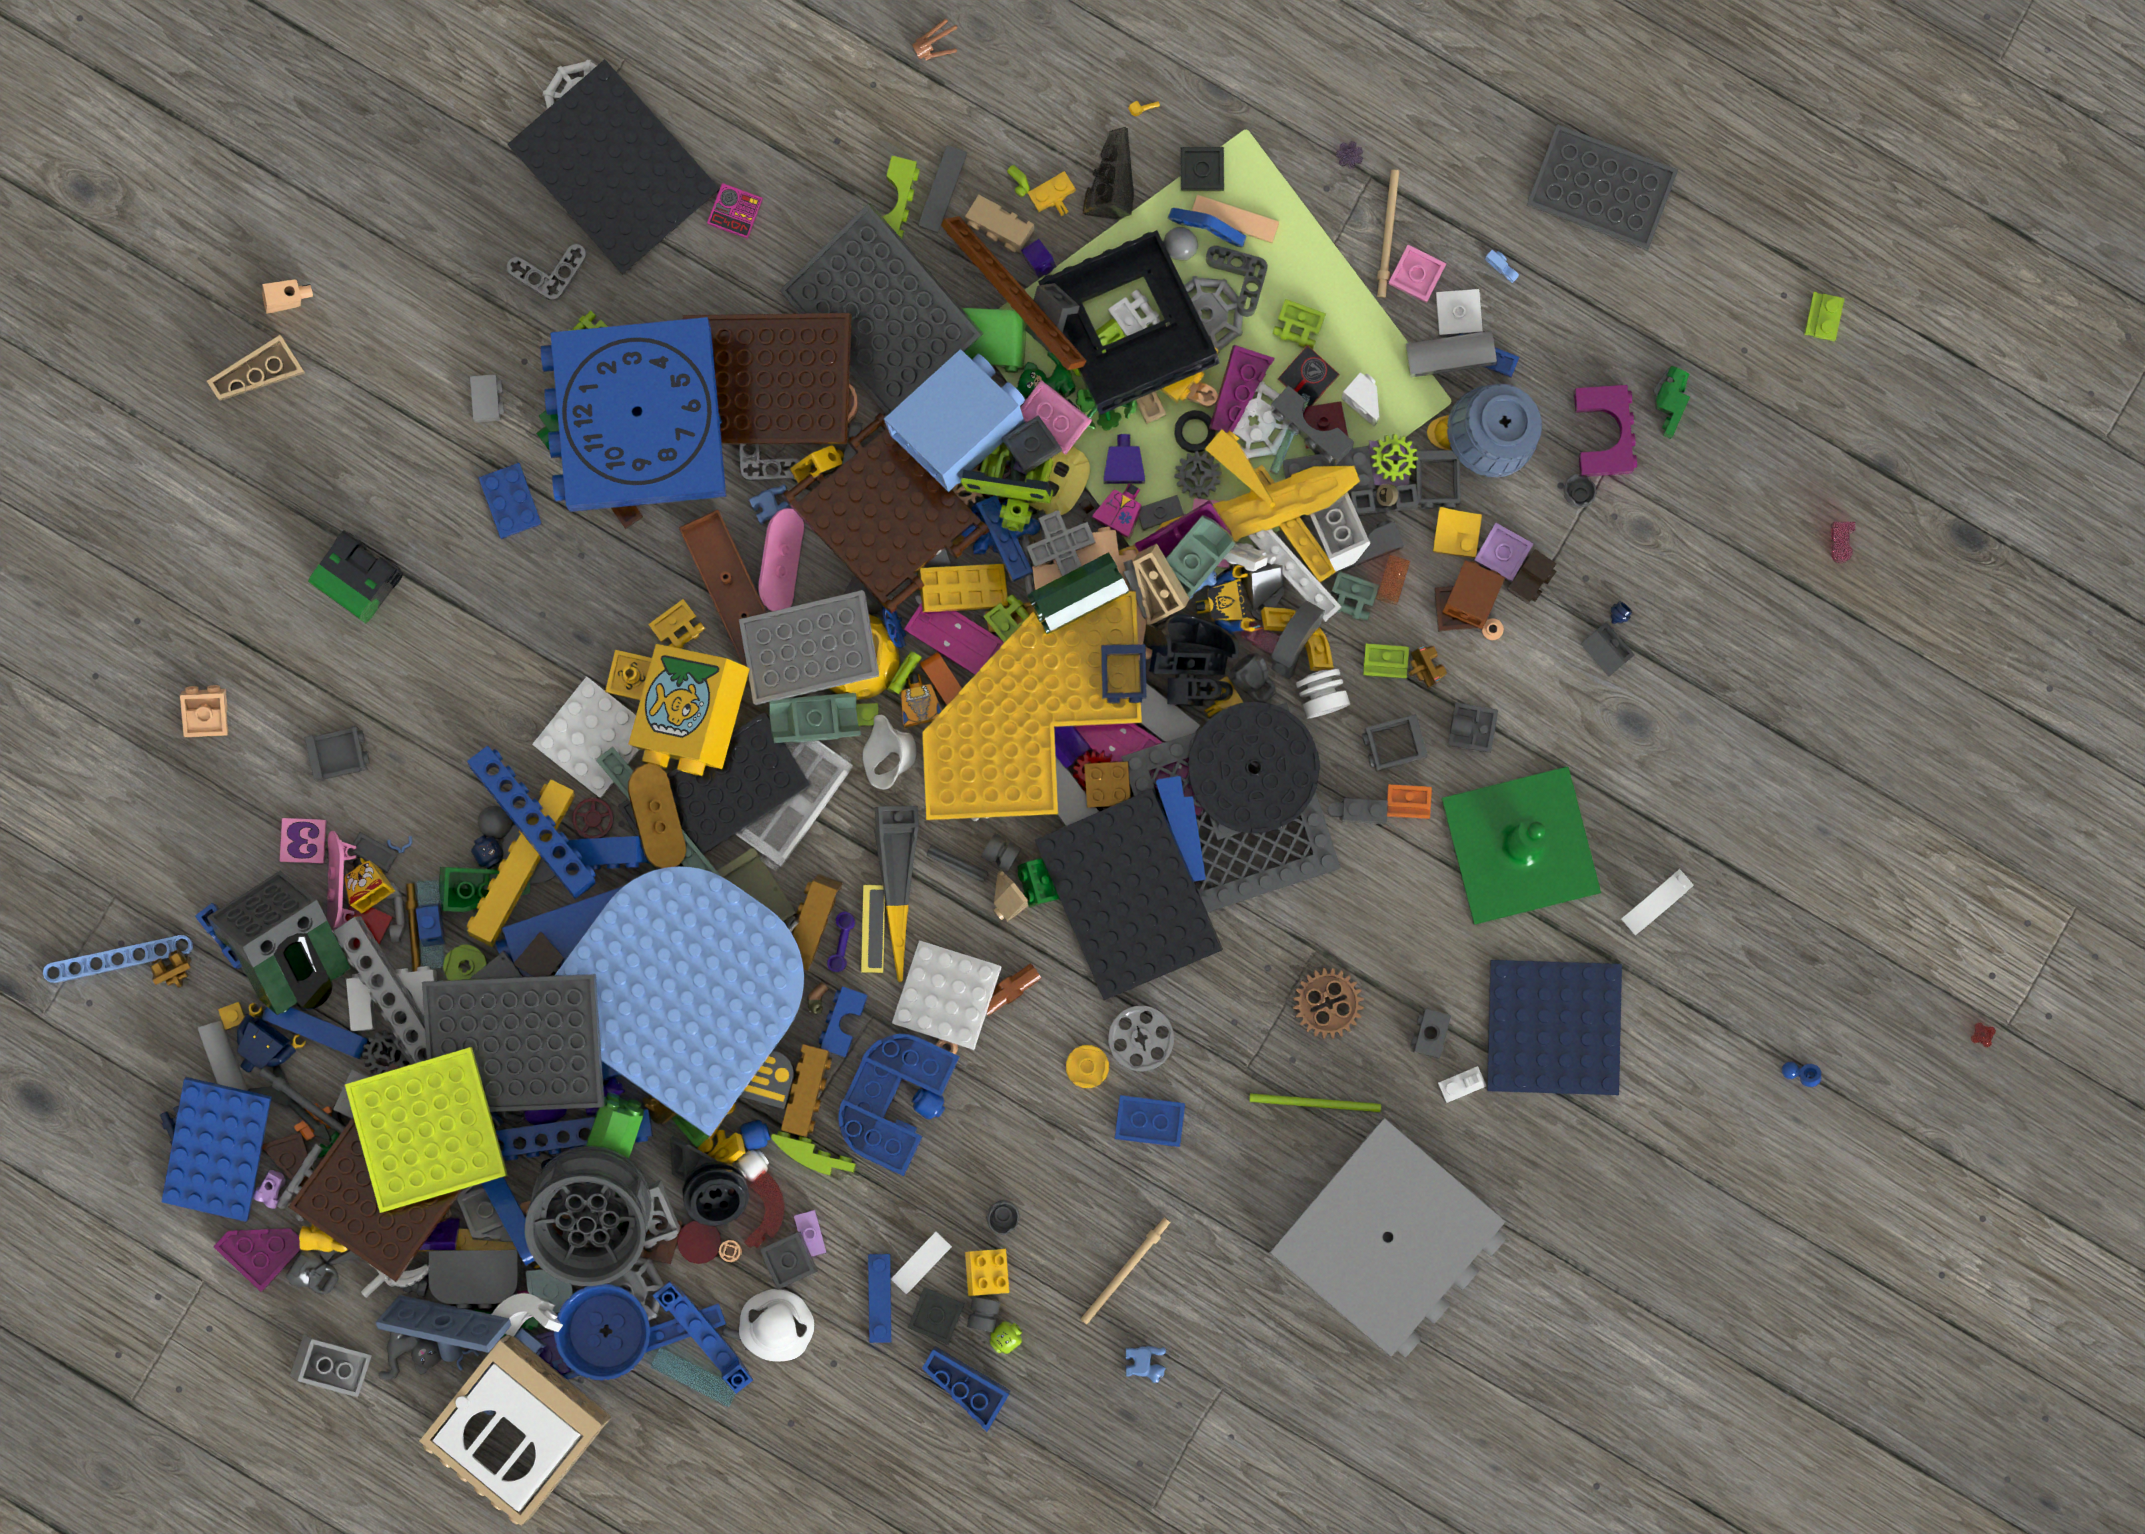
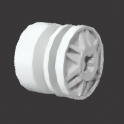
M1339 669L1318 671L1296 682L1297 689L1308 688L1299 693L1300 697H1311L1310 701L1303 704L1307 719L1329 714L1350 705L1347 692L1335 690L1336 687L1343 684V680L1332 681L1333 678L1340 676Z

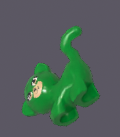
M1048 352L1047 356L1057 365L1052 375L1047 378L1046 374L1038 369L1037 365L1027 362L1016 389L1022 394L1024 399H1027L1042 380L1066 398L1075 392L1076 387L1072 380L1071 370H1067L1053 353Z

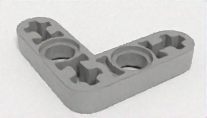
M571 245L550 276L519 257L511 258L508 261L507 270L513 278L546 299L557 301L562 297L584 264L587 253L581 245ZM581 250L580 254L582 257H577L573 262L574 265H577L575 268L570 263L565 262L567 259L569 262L573 259L572 251L577 252ZM518 263H521L520 267L524 271H527V268H530V270L526 273L524 279L521 278L524 276L522 272L518 270L515 273L513 272V264L517 265ZM568 267L571 270L568 278H561L559 276L561 268ZM534 273L541 276V281L537 285L529 282V277ZM556 277L560 282L565 284L562 286L559 283L556 288L558 294L556 295L553 293L550 296L548 288H553L556 285L557 282L553 280Z
M739 444L740 471L743 478L747 481L795 479L790 470L784 471L786 475H781L782 468L780 464L785 463L784 468H790L793 463L797 464L800 462L798 459L760 460L759 444H753L756 447V451L752 455L744 453L743 449L746 444ZM759 464H763L762 471L764 476H760V472H753L752 476L744 472V470L748 469L749 465H752L753 469H760ZM769 464L777 465L778 472L776 475L771 476L766 473V468Z

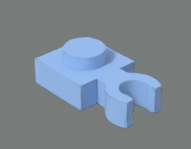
M1491 250L1485 260L1500 274L1502 273L1508 281L1513 283L1519 274L1508 266L1507 258L1499 251Z

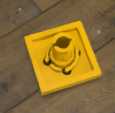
M615 650L605 692L641 700L652 658ZM628 684H631V685H632V689L628 690V689L626 688V686H627L628 688H631V686L628 685Z

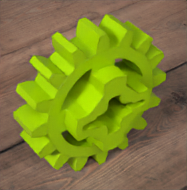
M1393 434L1392 439L1385 435L1384 442L1377 440L1379 446L1372 447L1375 455H1370V458L1375 459V462L1371 464V467L1378 468L1375 472L1376 474L1383 473L1382 479L1386 480L1390 476V480L1395 481L1397 476L1399 480H1404L1403 474L1410 476L1409 469L1416 468L1412 462L1418 460V457L1413 456L1417 449L1410 448L1413 443L1412 441L1405 443V436H1401L1398 440L1397 434ZM1390 444L1389 449L1386 452L1381 453L1383 448ZM1399 444L1405 448L1407 454L1400 450ZM1394 454L1398 457H1402V459L1394 460V462L1393 460L1385 458L1386 456L1390 457ZM1381 461L1387 464L1389 471L1382 466ZM1404 462H1407L1404 468L1398 471L1399 466Z

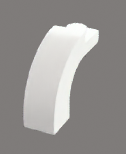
M1679 869L1621 919L1637 935L1694 885Z
M527 1293L516 1294L505 1299L491 1314L510 1318L511 1327L505 1334L513 1337L521 1325L531 1317H534L545 1328L557 1332L563 1326L557 1319L558 1315L552 1311L556 1305L546 1299Z

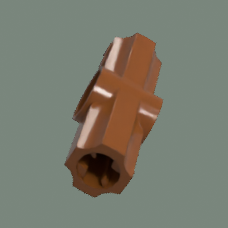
M1031 963L995 986L996 988L986 1013L988 1017L1005 1004H1010L1024 994L1026 989L1042 979Z

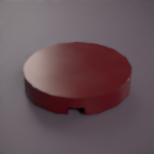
M697 1221L686 1224L680 1231L677 1240L678 1249L682 1256L689 1262L696 1264L707 1263L713 1260L719 1253V1247L722 1244L720 1233L715 1226L700 1224Z

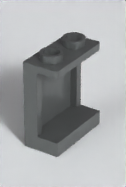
M1055 283L1037 286L1034 296L1035 303L1057 328L1063 332L1067 315L1078 313L1080 306ZM1027 324L1025 331H1027L1033 337L1034 340L1038 341L1045 348L1046 351L1050 352L1048 347L1042 342L1040 338L1036 336L1035 332Z
M357 726L319 736L311 735L304 737L315 781L367 770L366 764H370L368 753L363 751L362 743H365L363 730H359Z

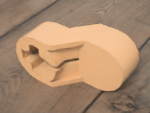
M1199 382L1198 384L1193 383L1189 388L1191 393L1186 398L1187 400L1198 403L1206 408L1216 404L1218 394L1213 387Z

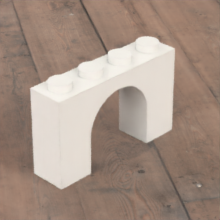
M430 966L417 967L415 972H409L408 968L396 969L397 975L412 994L414 1002L424 1016L422 982L437 981L436 970H430ZM359 973L352 974V978L346 979L351 1031L376 1030L375 1002L370 997L369 993L371 991L367 985L360 981ZM380 974L377 976L376 979L377 984L379 986H382L384 982V979Z

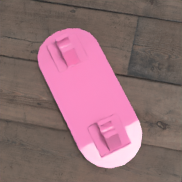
M784 508L778 511L771 518L766 532L759 578V598L772 612L791 607L794 598L804 522L792 508Z
M333 830L328 835L329 866L326 916L332 931L347 922L345 919L346 914L354 915V911L342 908L344 861L356 859V855L349 856L347 853L349 848L355 850L356 846L342 842Z

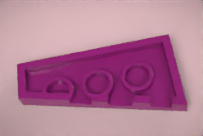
M1236 345L1232 346L1209 429L1218 432L1222 429L1226 433L1230 430L1233 433L1245 412L1246 406L1253 398L1259 383L1262 382L1267 369L1275 358Z

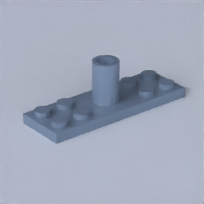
M399 1295L376 1321V1325L381 1330L436 1341L442 1360L451 1362L462 1356L463 1351L461 1347L489 1353L511 1327L510 1318Z

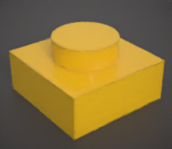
M240 1002L218 1009L225 1030L239 1026L245 1017Z

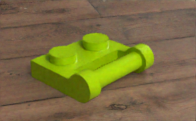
M910 651L886 690L892 694L896 693L899 695L907 682L908 675L912 674L922 657Z

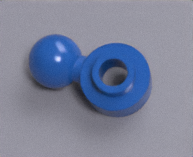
M1787 1062L1782 1066V1074L1785 1078L1794 1079L1799 1077L1800 1082L1804 1086L1814 1087L1821 1082V1070L1817 1065L1806 1064L1799 1068L1796 1063Z

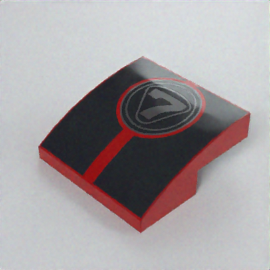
M1307 345L1281 374L1278 380L1285 387L1289 385L1305 399L1304 404L1308 407L1312 406L1324 394L1326 389L1340 374Z

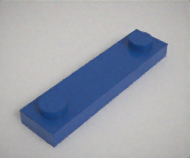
M868 1254L869 1343L892 1342L890 1254Z

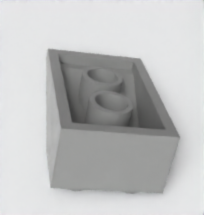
M304 1334L290 1376L299 1382L358 1397L372 1355Z

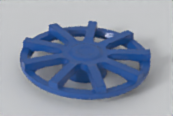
M883 606V618L891 641L897 648L906 646L904 641L906 633L900 623L902 617H898L897 610L891 614Z

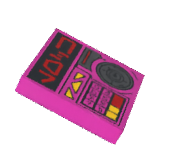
M722 183L707 224L748 239L763 198Z

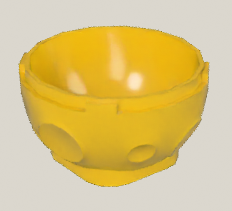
M869 614L879 677L828 688L832 693H856V700L869 699L881 694L890 685L899 669L900 653L899 648L891 641L885 624L879 618Z

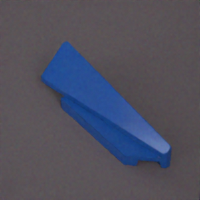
M1181 776L1158 779L1156 784L1171 830L1193 881L1206 880L1193 796L1184 797Z

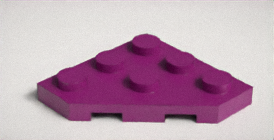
M292 1228L227 1231L213 1246L260 1292L301 1251L299 1235Z

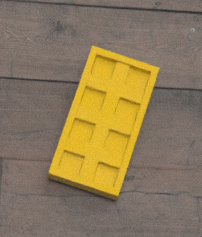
M1004 564L929 567L918 570V576L925 585L920 589L923 612L993 609L999 603L1004 607L1009 606L1006 600L1008 596Z

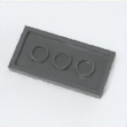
M1368 446L1352 448L1336 465L1354 466L1360 482L1351 488L1348 493L1375 489ZM1320 454L1282 460L1285 479L1291 477L1292 474L1314 466H1335L1333 463L1328 464L1325 462Z

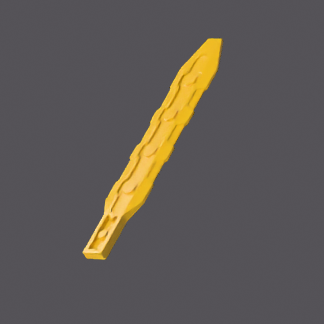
M1314 466L1292 474L1287 479L1265 486L1275 503L1273 508L1253 490L1228 501L1222 500L1213 505L1230 529L1233 539L1237 542L1240 538L1262 530H1270L1280 526V523L1296 517L1307 516L1329 508L1359 483L1360 480L1354 466ZM1180 517L1162 523L1156 531H1158L1162 527L1167 526L1168 524L1179 519ZM1132 545L1118 552L1120 556L1123 555L1124 551L1136 550V553H1139L1135 545Z

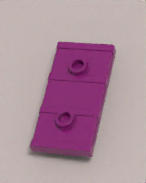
M1208 500L1203 505L1184 514L1179 519L1160 528L1143 540L1136 542L1135 547L1141 552L1157 544L1166 558L1202 515L1213 519L1229 532L1231 536L1232 533L1212 502Z

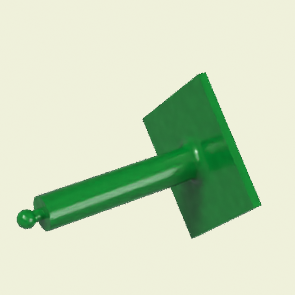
M1568 766L1441 798L1474 925L1601 893Z

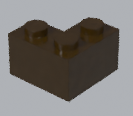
M1535 549L1507 590L1526 604H1529L1531 600L1536 602L1542 593L1539 588L1543 583L1548 585L1557 572L1554 570L1556 563Z

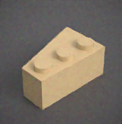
M981 195L977 196L965 216V220L968 222L967 225L975 231L979 229L984 231L988 239L994 242L999 240L1005 244L1004 248L1012 253L1017 251L1021 254V250L1025 248L1034 233V224L1028 221L1026 224L1018 219V215L1015 213H1008L1001 206Z
M1157 544L1139 552L1133 563L1138 585L1142 593V603L1147 616L1146 621L1147 624H1153L1185 608L1189 597Z

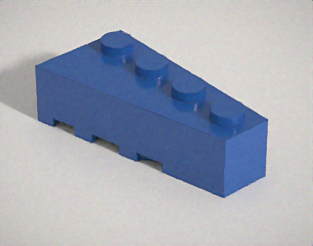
M936 1346L922 1367L941 1388L948 1392L988 1432L1011 1390Z

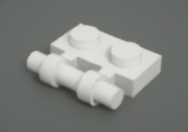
M1138 289L1131 293L1135 299L1133 303L1130 304L1125 297L1108 309V312L1117 321L1126 336L1147 328V325L1150 323L1154 325L1161 322L1159 314L1152 310L1147 303L1148 299L1145 295L1142 296ZM1139 307L1146 315L1143 319L1135 311Z
M1240 542L1235 544L1224 557L1228 563L1239 564L1249 571H1256L1266 566L1267 563L1274 564L1276 559L1275 556L1270 555L1266 550H1257L1251 544H1242Z

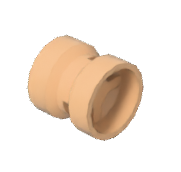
M728 1240L719 1247V1254L724 1261L734 1262L741 1257L742 1248L738 1242Z

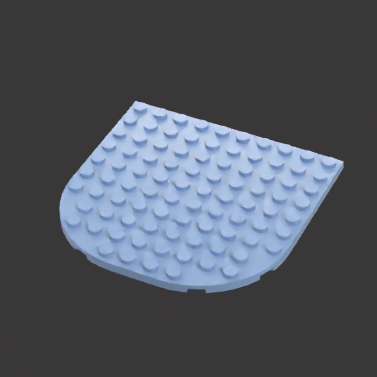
M668 867L654 870L626 884L607 903L555 974H596L602 1062L709 1137L792 1024L799 1010L804 989V970L801 954L792 933L785 923L769 908L730 881L710 871L692 867Z

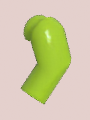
M1011 165L1007 173L1019 185L1015 188L1016 194L1019 197H1024L1030 191L1027 177L1015 165Z

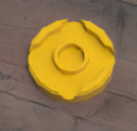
M1082 1045L1075 1048L1069 1054L1066 1061V1073L1069 1079L1081 1088H1094L1100 1085L1106 1079L1109 1072V1061L1105 1053L1093 1045Z

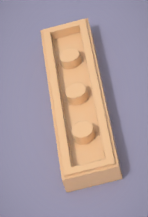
M1197 195L1192 209L1195 212L1212 215L1242 234L1273 243L1279 221Z

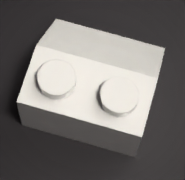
M1360 372L1343 391L1341 399L1372 426H1375L1379 419L1376 381L1367 373L1363 375Z

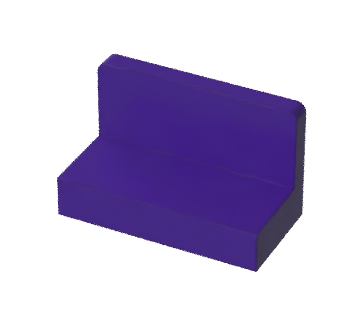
M1074 726L1054 727L1055 756L1067 768L1077 757L1086 752L1090 745Z

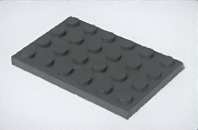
M1557 124L1527 206L1648 251L1678 169Z

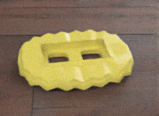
M1074 446L1066 455L1060 452L1051 458L1053 466L1049 481L1059 485V490L1054 497L1052 496L1051 503L1036 501L1035 504H1032L1028 501L1031 507L1044 510L1045 514L1059 510L1062 516L1069 512L1076 504L1086 486L1090 474V465L1084 453ZM1057 462H1062L1069 466V471L1065 477L1054 473Z

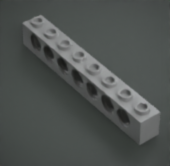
M353 917L333 931L340 947L344 948L348 954L346 956L348 962L358 970L360 981L370 989L371 992L369 994L372 1000L380 1005L383 1018L387 1022L390 1021L394 1028L393 1033L395 1037L405 1045L404 1051L410 1059L413 1058L415 1063L426 1061L423 1057V1051L426 1048L423 1014L362 917ZM355 938L360 940V947L358 949L353 945ZM367 956L372 959V965L369 968L365 965ZM379 974L384 979L382 986H379L376 981ZM390 993H392L395 996V1002L393 1005H391L388 1001V996ZM402 1011L407 1016L405 1023L400 1021L399 1016ZM413 1030L417 1031L418 1033V1039L416 1042L413 1041L411 1038V1033Z

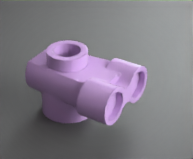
M269 1170L261 1186L256 1187L253 1198L263 1202L269 1208H276L280 1199L278 1197L279 1190L285 1185L286 1181L284 1175L281 1172Z

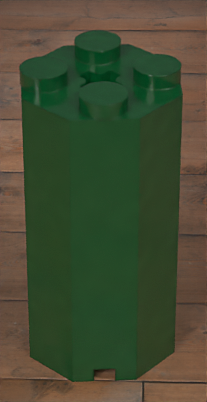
M1108 552L1028 594L1027 598L1035 609L1034 613L1038 621L1041 622L1046 634H1049L1129 593V590L1117 569L1115 561Z

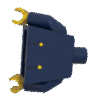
M255 1003L249 1005L250 1013L245 1015L237 1027V1043L239 1045L237 1052L245 1058L240 1066L246 1072H252L255 1066L263 1069L266 1066L272 1068L285 1063L296 1052V1048H302L306 1044V1040L301 1045L296 1044L295 1040L300 1036L298 1034L294 1036L293 1043L290 1045L291 1040L259 1018L263 1013L262 1006L258 1012L252 1011L256 1005Z

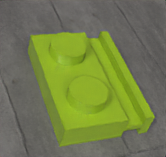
M1813 292L1804 335L1835 341L1845 298Z
M1365 644L1363 676L1407 679L1409 647Z

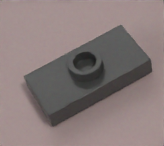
M1175 495L1143 506L1139 514L1143 530L1184 515L1178 496Z

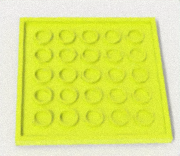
M472 1047L345 1084L380 1213L508 1176Z

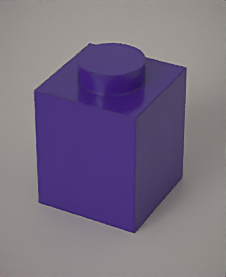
M1040 239L1021 250L1025 261L1038 278L1050 274L1057 267L1053 257Z

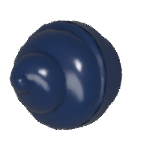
M1621 601L1614 604L1610 610L1612 613L1611 623L1616 624L1629 621L1632 610Z

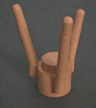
M944 19L925 35L916 39L912 46L918 58L924 57L927 61L934 57L956 53V48L934 53L930 52L934 50L931 44L958 28L957 25L948 28L931 39H927L948 22L947 19Z

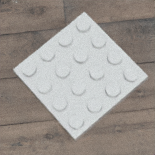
M586 676L532 745L595 795L602 798L614 782L596 760L613 746L627 764L632 761L640 750L628 745L636 715Z
M919 940L892 1024L974 1050L1002 967Z

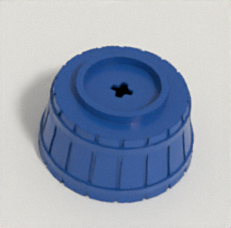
M610 1284L584 1287V1289H580L571 1295L558 1313L557 1319L563 1326L559 1332L554 1331L557 1350L566 1365L583 1377H589L594 1380H610L621 1377V1375L630 1372L641 1361L647 1350L650 1339L648 1316L638 1299L623 1288ZM606 1324L613 1331L612 1334H608L607 1338L603 1337V1333H600V1328H604Z

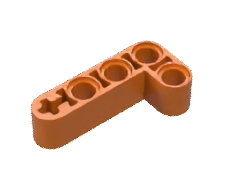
M936 652L919 664L947 706L962 688L941 655Z

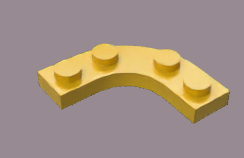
M1264 607L1261 610L1264 630L1284 631L1296 611L1285 608ZM1319 627L1305 644L1310 670H1332L1334 666L1330 646L1324 632Z

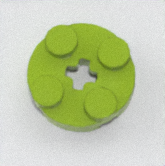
M460 945L448 952L444 959L443 970L448 980L470 979L488 963L486 956L478 948L472 945ZM465 961H469L471 970H467L466 973H463V969L460 968V964H464Z

